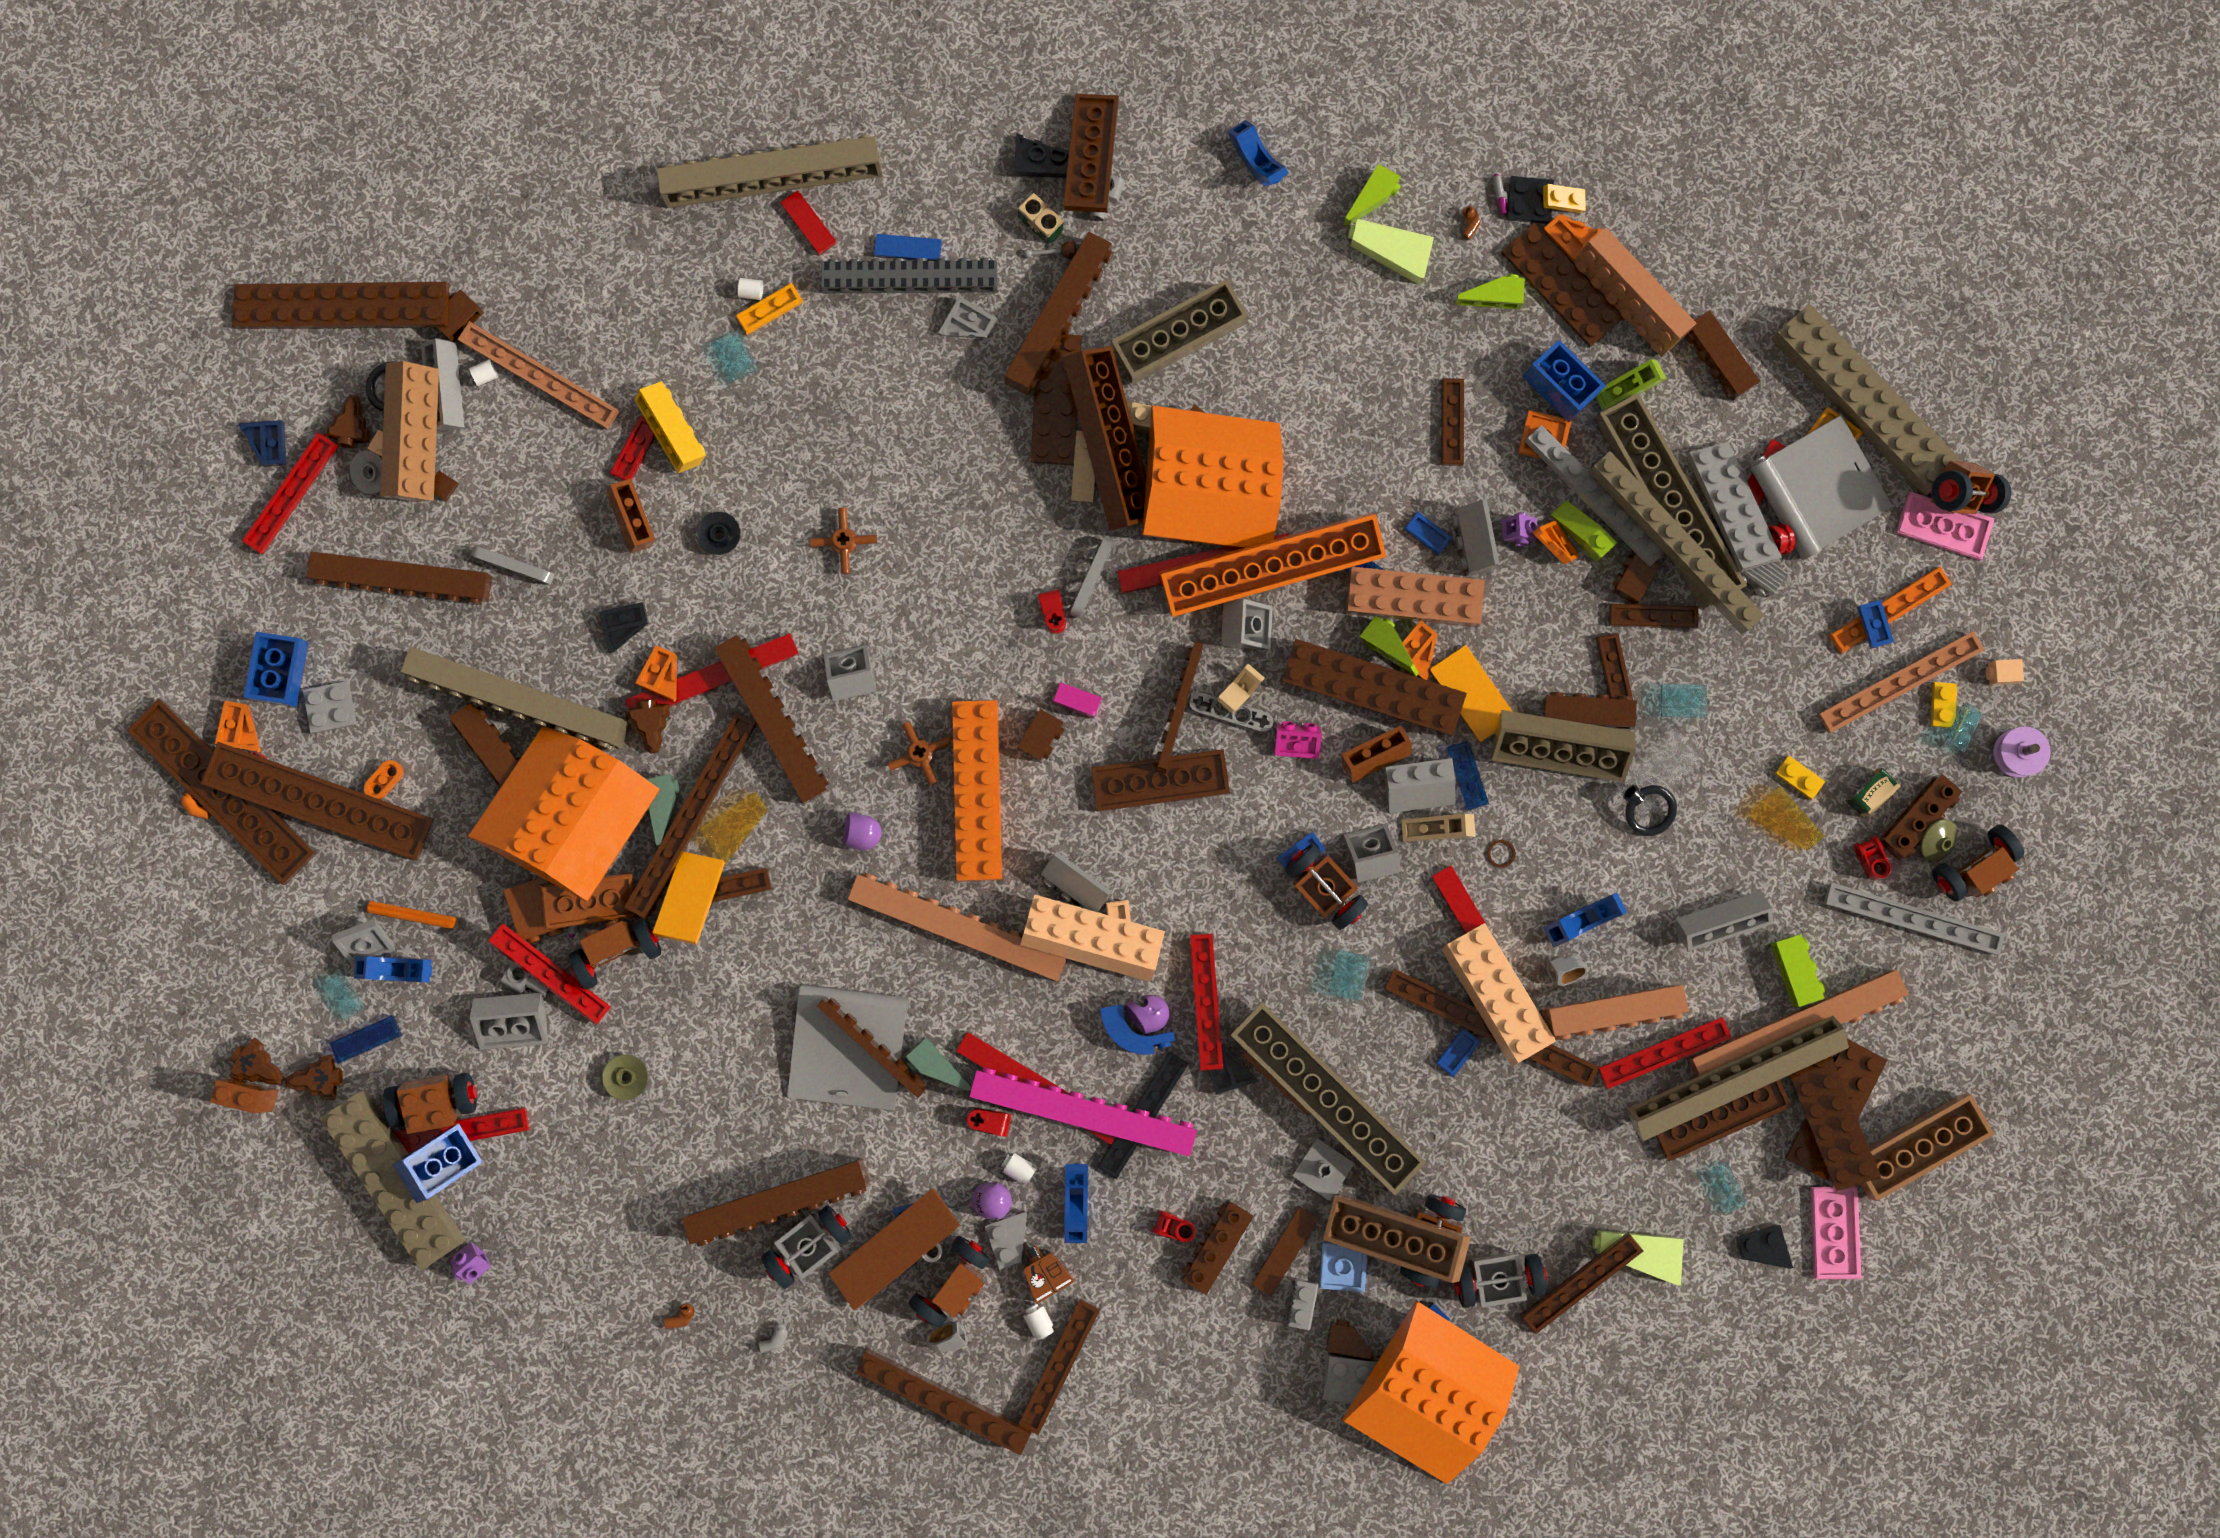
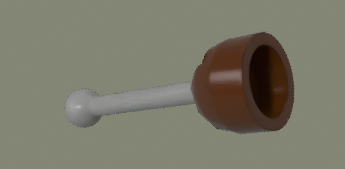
M1075 240L1063 243L1060 249L1037 251L1026 249L1024 256L1030 258L1032 255L1062 253L1065 258L1073 259L1076 254Z

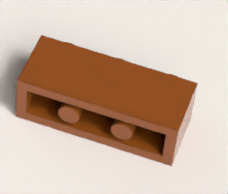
M628 479L611 484L606 494L630 554L650 548L655 541V537L632 480Z
M1400 725L1342 753V767L1351 782L1354 783L1412 755V742Z

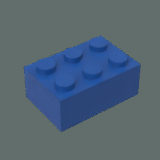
M1560 340L1540 356L1522 376L1568 423L1606 387Z
M256 632L243 698L256 702L297 708L309 642L301 638Z
M456 1124L392 1165L415 1202L419 1203L429 1199L480 1165L482 1160L461 1126Z

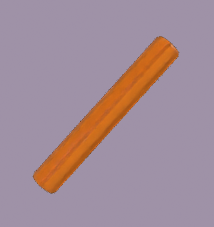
M369 901L367 906V912L450 929H454L456 925V918L452 916Z

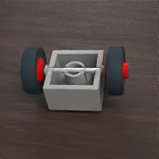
M829 1205L823 1207L818 1212L821 1221L815 1213H812L774 1243L785 1257L784 1259L771 1249L761 1256L767 1275L783 1289L790 1287L795 1282L789 1268L790 1265L802 1280L841 1249L837 1242L844 1244L851 1239L852 1236L846 1226V1220Z
M1508 1252L1470 1259L1472 1275L1469 1267L1463 1265L1460 1281L1453 1283L1455 1294L1458 1295L1463 1308L1475 1306L1476 1299L1477 1304L1484 1308L1526 1301L1524 1281L1527 1282L1532 1296L1544 1295L1546 1293L1545 1280H1547V1274L1538 1254L1525 1256V1270L1522 1272L1519 1254Z

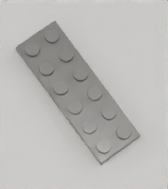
M1729 442L1690 452L1687 458L1739 572L1779 561L1782 556Z

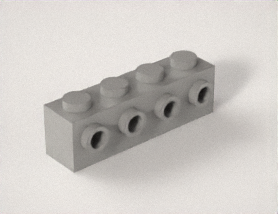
M1761 891L1676 918L1677 934L1688 952L1773 924L1772 907Z

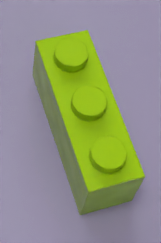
M1797 934L1770 943L1792 1006L1801 1007L1825 999L1823 995L1825 989L1822 982L1816 976L1817 966L1814 960L1810 959L1807 951L1809 950V944L1806 938L1802 937V934Z

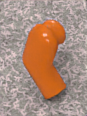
M186 792L181 797V804L189 815L204 819L210 818L211 814L204 807L198 806L195 802L196 799L189 792Z

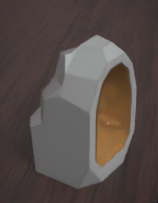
M1559 957L1547 962L1546 968L1549 978L1554 985L1565 986L1578 981L1587 974L1588 969L1585 962L1573 957Z
M958 1321L947 1322L941 1327H936L926 1338V1344L930 1349L943 1353L947 1351L955 1352L968 1345L964 1328Z

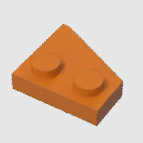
M1559 214L1543 229V232L1573 262L1587 243L1599 234L1602 229H1593L1585 226L1586 223L1578 220L1573 221L1570 217Z
M1557 520L1533 531V534L1564 565L1580 557Z
M1422 620L1416 624L1402 643L1419 672L1417 676L1427 680L1438 634Z
M655 645L635 682L636 686L675 702L677 695V655Z
M224 700L215 744L221 742L238 749L260 752L261 749L249 705Z

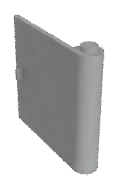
M1842 415L1768 458L1761 456L1752 462L1754 466L1750 468L1781 524H1787L1793 530L1795 536L1794 547L1801 560L1815 555L1823 547L1893 507Z
M801 985L800 989L796 988L794 1002H798L787 1098L895 1111L898 1080L820 1010L817 1005L825 997L835 999L841 1005L840 1009L845 1014L850 1013L858 1021L857 1025L862 1030L864 1028L868 1029L875 1037L873 1040L879 1045L881 1043L884 1044L891 1051L890 1055L897 1061L898 1059L901 1060L909 998Z

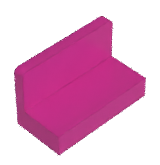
M1060 682L1052 702L1054 705L1095 719L1102 697Z

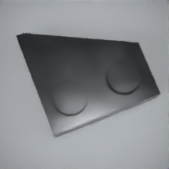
M644 602L599 612L609 653H614L649 624Z
M1224 1044L1221 1045L1223 1069L1208 1070L1215 1094L1217 1095L1258 1082L1257 1078Z
M1778 1224L1735 1236L1742 1259L1788 1269L1793 1268L1781 1225Z

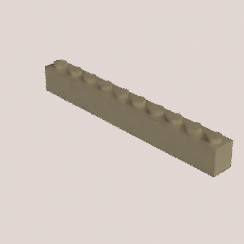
M1611 451L1589 470V473L1741 635L1751 629L1765 616Z
M1834 1016L1828 1017L1627 1108L1632 1126L1641 1140L1645 1141L1846 1050L1849 1046L1845 1028Z

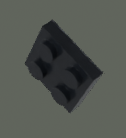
M1511 176L1507 220L1549 224L1551 222L1552 209L1544 208L1543 186L1547 184L1554 185V180Z

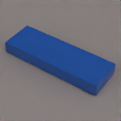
M876 234L874 255L879 258H902L905 260L925 258L927 261H936V259L941 257L942 239Z

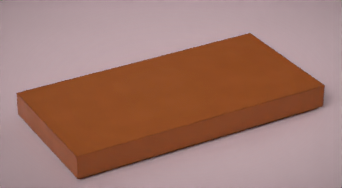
M631 872L605 875L588 902L553 883L540 884L545 930L636 917L635 913L624 908L634 891Z

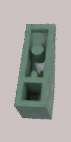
M670 774L646 779L660 789L649 806L656 846H660L670 828L678 798L676 792H680L678 780L674 779Z
M925 1038L906 1056L909 1060L907 1065L915 1073L919 1070L921 1074L970 1091L972 1089L971 1084L928 1038Z

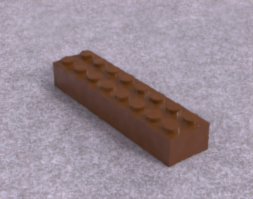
M1112 346L1083 350L1063 357L1109 531L1143 523L1146 473Z
M1299 639L1294 641L1281 681L1450 736L1454 735L1467 695L1466 692Z
M862 1158L683 1217L682 1221L689 1244L696 1243L697 1247L714 1241L715 1236H718L719 1240L736 1234L735 1230L740 1229L742 1233L754 1229L758 1226L757 1223L763 1222V1225L776 1222L780 1219L779 1216L783 1214L785 1218L801 1213V1209L805 1207L807 1211L819 1208L823 1205V1201L826 1200L831 1204L845 1198L844 1195L848 1193L851 1194V1197L865 1193L867 1191L866 1187L871 1185Z

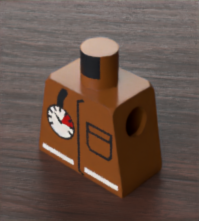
M1037 1244L1025 1251L1031 1263L1026 1265L1023 1270L1036 1304L1074 1282L1073 1276L1052 1251L1042 1255Z

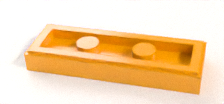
M791 282L735 316L745 333L749 335L802 304L803 300Z

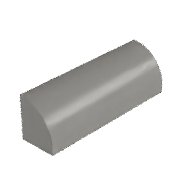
M436 338L422 343L423 365L439 369L437 431L465 428L456 343Z

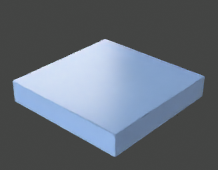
M1322 1242L1319 1288L1365 1292L1368 1255L1330 1242Z

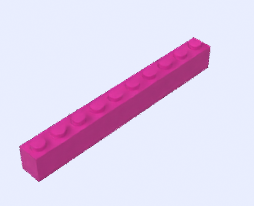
M983 1067L982 1071H976L970 1093L971 1098L1190 1157L1197 1132V1129L1192 1128L1193 1123L1180 1120L1179 1124L1172 1123L1171 1118L1158 1114L1157 1118L1150 1117L1148 1111L1137 1108L1135 1112L1128 1111L1126 1105L1115 1102L1114 1106L1106 1105L1104 1099L1097 1097L1087 1100L1083 1098L1084 1094L1070 1091V1094L1061 1093L1062 1088L1052 1085H1048V1089L1039 1087L1040 1082L1026 1079V1083L1017 1081L1018 1076L1005 1073L1004 1077L995 1075L996 1070Z

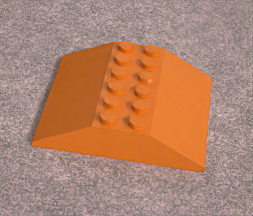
M1152 405L1142 535L1237 548H1246L1274 540L1281 504L1283 475L1280 423Z
M542 726L468 835V838L588 902L660 789L620 760L589 743Z
M1416 1300L1342 1420L1448 1484L1482 1454L1503 1420L1520 1366Z

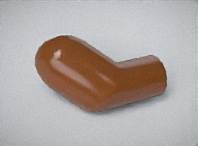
M1467 206L1463 210L1467 226L1461 236L1471 240L1480 226V219L1476 209L1472 206Z
M685 1303L680 1307L681 1309L677 1316L664 1318L665 1329L687 1326L694 1316V1307L689 1303Z

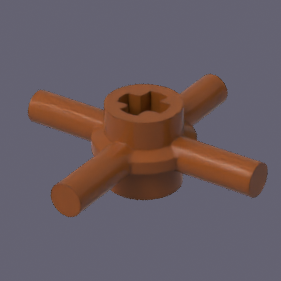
M842 507L838 508L839 529L834 531L831 537L810 538L811 547L832 546L840 554L841 574H850L849 553L857 545L877 544L878 540L877 535L856 536L848 528L847 508ZM842 537H846L849 540L846 541V545H842L839 541L842 540Z
M910 722L904 723L902 727L910 745L906 750V755L887 763L890 771L911 763L913 766L922 768L929 786L937 783L929 763L933 758V752L952 744L949 736L929 744L926 741L918 740ZM917 749H920L921 752L925 751L922 758H919L918 755L914 756Z

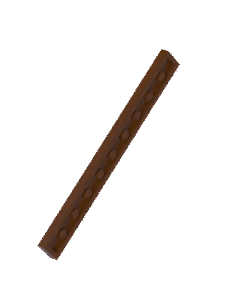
M737 712L735 713L624 908L646 919L756 727V722Z
M1393 969L1384 990L1497 1043L1477 1008ZM1552 1044L1528 1057V1059L1586 1087L1591 1086L1599 1068Z

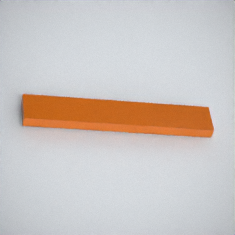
M1941 566L1882 602L1888 624L1952 585ZM1860 616L1828 635L1840 654L1867 638Z

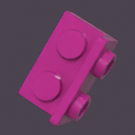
M1290 721L1277 723L1275 756L1319 759L1322 736L1321 727L1314 723H1305L1304 725H1295V723Z

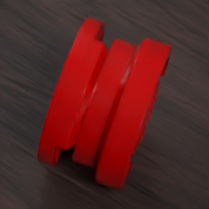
M1787 524L1768 526L1780 554L1790 553L1795 546V536L1791 527Z

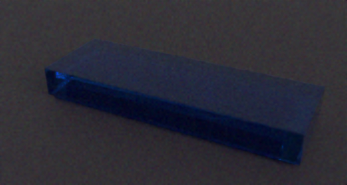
M1469 741L1447 747L1449 757L1453 761L1454 773L1467 811L1488 805L1489 801Z
M391 1015L329 1044L337 1064H340L403 1035L395 1016Z

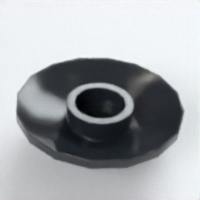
M713 512L701 519L697 527L696 536L698 543L705 551L713 555H723L736 548L740 541L741 530L739 523L733 516L726 512ZM722 531L724 536L720 539L716 538L717 532Z

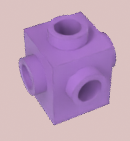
M1516 513L1514 516L1502 519L1504 541L1513 542L1516 546L1529 545L1530 541L1538 540L1533 534V531L1538 528L1537 518L1527 516V513Z
M472 1242L468 1243L450 1259L453 1267L451 1270L452 1274L459 1281L463 1279L468 1284L474 1282L491 1267L486 1253Z

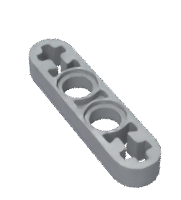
M1104 537L1073 604L1070 615L1079 619L1082 617L1113 549L1114 540Z
M473 546L470 557L547 585L552 584L555 576L546 570L478 546Z
M1198 692L1193 694L1189 700L1190 709L1197 714L1264 733L1269 731L1273 725V718L1269 713L1244 705L1238 708V710H1244L1248 714V719L1244 722H1239L1235 717L1236 712L1231 713L1229 710L1222 716L1217 715L1214 712V707L1220 703L1217 701L1218 697ZM1198 697L1203 698L1202 702L1209 704V700H1213L1210 713L1206 712L1208 708L1206 706H1201L1200 709L1195 708L1196 704L1193 703V700H1198ZM1252 713H1256L1254 718L1261 719L1264 716L1269 725L1261 728L1259 727V722L1253 721V726L1248 723L1252 718Z

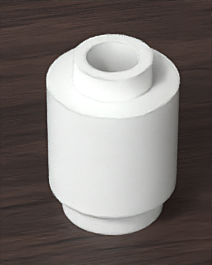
M1016 1153L1013 1156L1008 1154L1001 1165L1005 1168L1003 1173L1019 1183L1028 1184L1036 1171V1168L1032 1167V1163Z
M1034 1304L1025 1309L1026 1314L1023 1317L1032 1335L1036 1336L1038 1340L1054 1332L1052 1328L1053 1323L1043 1305L1038 1306V1304Z

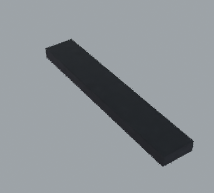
M1169 1051L1132 1112H1135L1136 1108L1149 1112L1150 1117L1155 1118L1189 1063ZM1116 1137L1097 1167L1117 1179L1139 1143Z

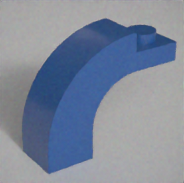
M1244 120L1227 131L1237 153L1252 175L1264 187L1268 184L1279 183L1283 177L1289 174L1286 166L1276 161L1268 153L1253 124Z
M1616 892L1548 924L1543 929L1554 948L1592 928L1624 915L1627 911Z
M355 956L353 979L430 983L432 960Z
M1122 1004L1100 1008L1102 1021L1107 1033L1115 1043L1127 1051L1142 1055L1155 1054L1153 1045L1157 1044L1158 1048L1171 1046V1041H1175L1174 1032L1153 1036H1141L1134 1033L1125 1021Z
M1065 1164L1064 1243H1087L1088 1164Z

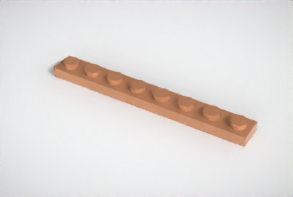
M470 321L457 339L462 344L607 430L620 412L615 407Z
M1972 631L1819 713L1818 716L1828 734L1981 653L1984 651V648L1975 632Z

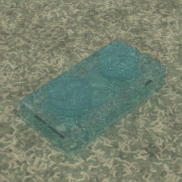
M1963 703L1945 743L1957 752L1965 753L1983 713L1971 704Z
M341 970L320 983L344 1020L350 1019L366 1008Z

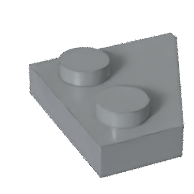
M959 296L938 333L942 336L987 338L998 319Z
M1027 1211L985 1225L999 1270L1020 1263L1022 1260Z

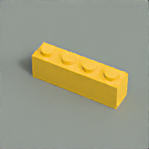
M662 381L639 389L634 401L677 474L699 466L706 456L705 450L695 438L692 427L686 423L682 410L673 401L670 390L665 387Z

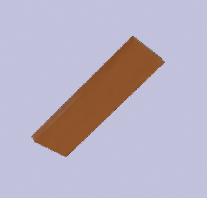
M931 1189L828 1274L853 1311H857L961 1225L937 1191Z

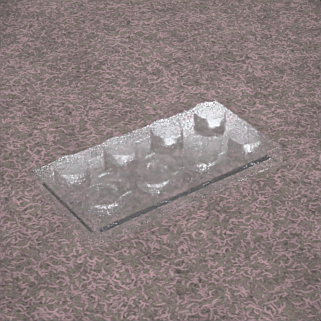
M1671 727L1627 773L1625 782L1619 781L1611 791L1626 805L1627 801L1623 798V795L1632 785H1636L1640 789L1649 785H1658L1672 793L1706 757L1676 728ZM1658 794L1647 795L1643 802L1635 807L1634 813L1642 821H1645L1665 799Z

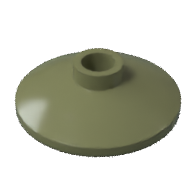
M1940 819L1933 822L1926 829L1920 845L1921 853L1925 859L1937 862L1951 853L1957 841V828L1955 824L1950 820Z
M619 1055L611 1059L605 1066L602 1077L603 1085L606 1091L616 1099H634L647 1086V1068L639 1058L633 1055ZM625 1073L631 1075V1079L628 1082L623 1079Z

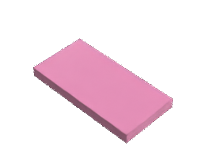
M1911 491L1908 492L1896 534L1980 561L1983 559L1994 518L1979 513H1951L1940 509L1935 503L1931 502L1932 498Z
M1854 1186L1835 1192L1834 1187H1810L1814 1279H1861L1858 1187Z

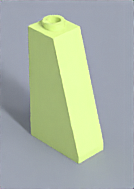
M1357 219L1355 226L1351 225L1348 238L1352 239L1351 247L1416 284H1422L1434 237Z
M1597 1230V1236H1593V1249H1596V1254H1600L1626 1233ZM1630 1233L1644 1252L1626 1266L1681 1286L1684 1239Z

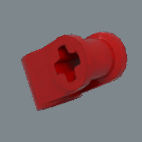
M1059 589L1038 594L1048 630L1054 634L1063 632L1066 628V619ZM1053 618L1058 619V626H1054Z
M1872 836L1870 840L1861 844L1855 843L1853 845L1854 852L1869 879L1876 881L1889 876L1891 864L1877 836ZM1875 864L1881 867V875L1876 874L1874 871Z
M973 1109L967 1116V1123L971 1129L1007 1137L1012 1114L994 1110ZM976 1113H979L980 1117L984 1119L983 1122H979V1125H974V1121L971 1120V1117H975Z
M1160 1209L1157 1210L1159 1215L1155 1226L1151 1228V1232L1181 1242H1189L1194 1238L1196 1229L1192 1222L1177 1217V1215ZM1166 1219L1164 1228H1162L1163 1221ZM1182 1225L1191 1227L1192 1234L1189 1237H1182L1179 1234V1228Z

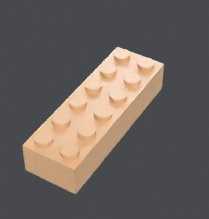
M1034 894L1020 945L1151 982L1156 970L1165 931Z
M1485 923L1448 943L1441 949L1511 1067L1556 1042Z

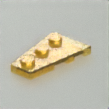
M1781 786L1776 787L1744 814L1806 851L1810 850L1825 837Z
M755 791L701 827L700 831L720 860H724L726 865L768 811V808Z

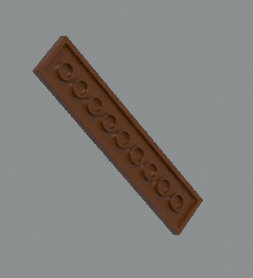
M445 281L234 284L232 327L235 329L447 327L449 283Z
M158 698L126 730L282 885H286L317 854L273 809L201 784L214 750L162 699Z
M217 742L201 784L416 861L420 857L434 821L431 817L221 742Z

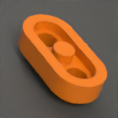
M393 760L383 762L364 785L365 794L380 800L385 798L403 777L404 770L402 765ZM394 768L396 773L390 776L389 771ZM377 785H380L381 787L379 793H375L374 788Z

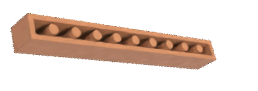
M865 872L863 876L857 874L847 900L1058 982L1067 958L1021 946L1022 933L1010 930L1009 933L1001 930L1002 926L990 921L988 925L981 923V918L969 913L967 917L959 914L960 909L948 905L945 909L938 906L939 901L927 897L925 901L917 898L919 893L906 889L904 893L897 890L898 885L888 881L881 884L876 882L877 877Z
M1889 970L1687 1059L1695 1077H1698L1828 1017L1834 1016L1840 1024L1847 1021L1850 1024L1863 1019L1861 1016L1869 1012L1872 1015L1882 1011V1006L1886 1004L1893 1006L1903 1002L1902 997L1909 995L1898 970Z

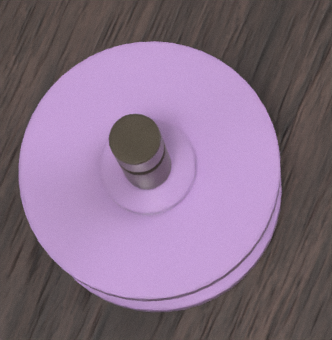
M2018 727L2006 731L1998 737L1993 748V758L1997 767L2006 775L2016 778L2036 774L2045 768L2050 759V745L2047 738L2039 730L2032 727Z

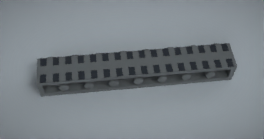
M875 258L871 259V261L850 259L844 262H840L838 259H828L827 262H821V288L824 294L998 292L997 260L992 258H981L980 260L959 258L958 261H949L947 258H938L936 261H927L925 258H917L914 261H906L902 258L884 261L883 259Z

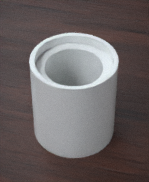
M740 278L738 297L761 300L763 281Z
M490 359L469 368L477 386L499 377Z
M942 1244L936 1245L939 1251L937 1256L931 1257L926 1253L923 1256L924 1260L927 1262L937 1261L943 1254Z

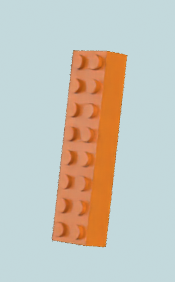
M997 700L952 702L956 881H1003Z

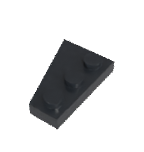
M1016 133L1014 176L1067 177L1068 150L1059 147L1053 148L1042 144V141L1036 139L1032 141L1024 138V135Z

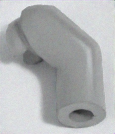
M784 1324L775 1325L771 1339L759 1342L761 1353L776 1350L783 1346L788 1336V1331Z

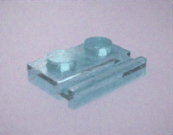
M740 330L711 343L729 383L759 371Z
M1660 685L1661 717H1707V685Z
M1339 950L1329 994L1362 1001L1371 957Z

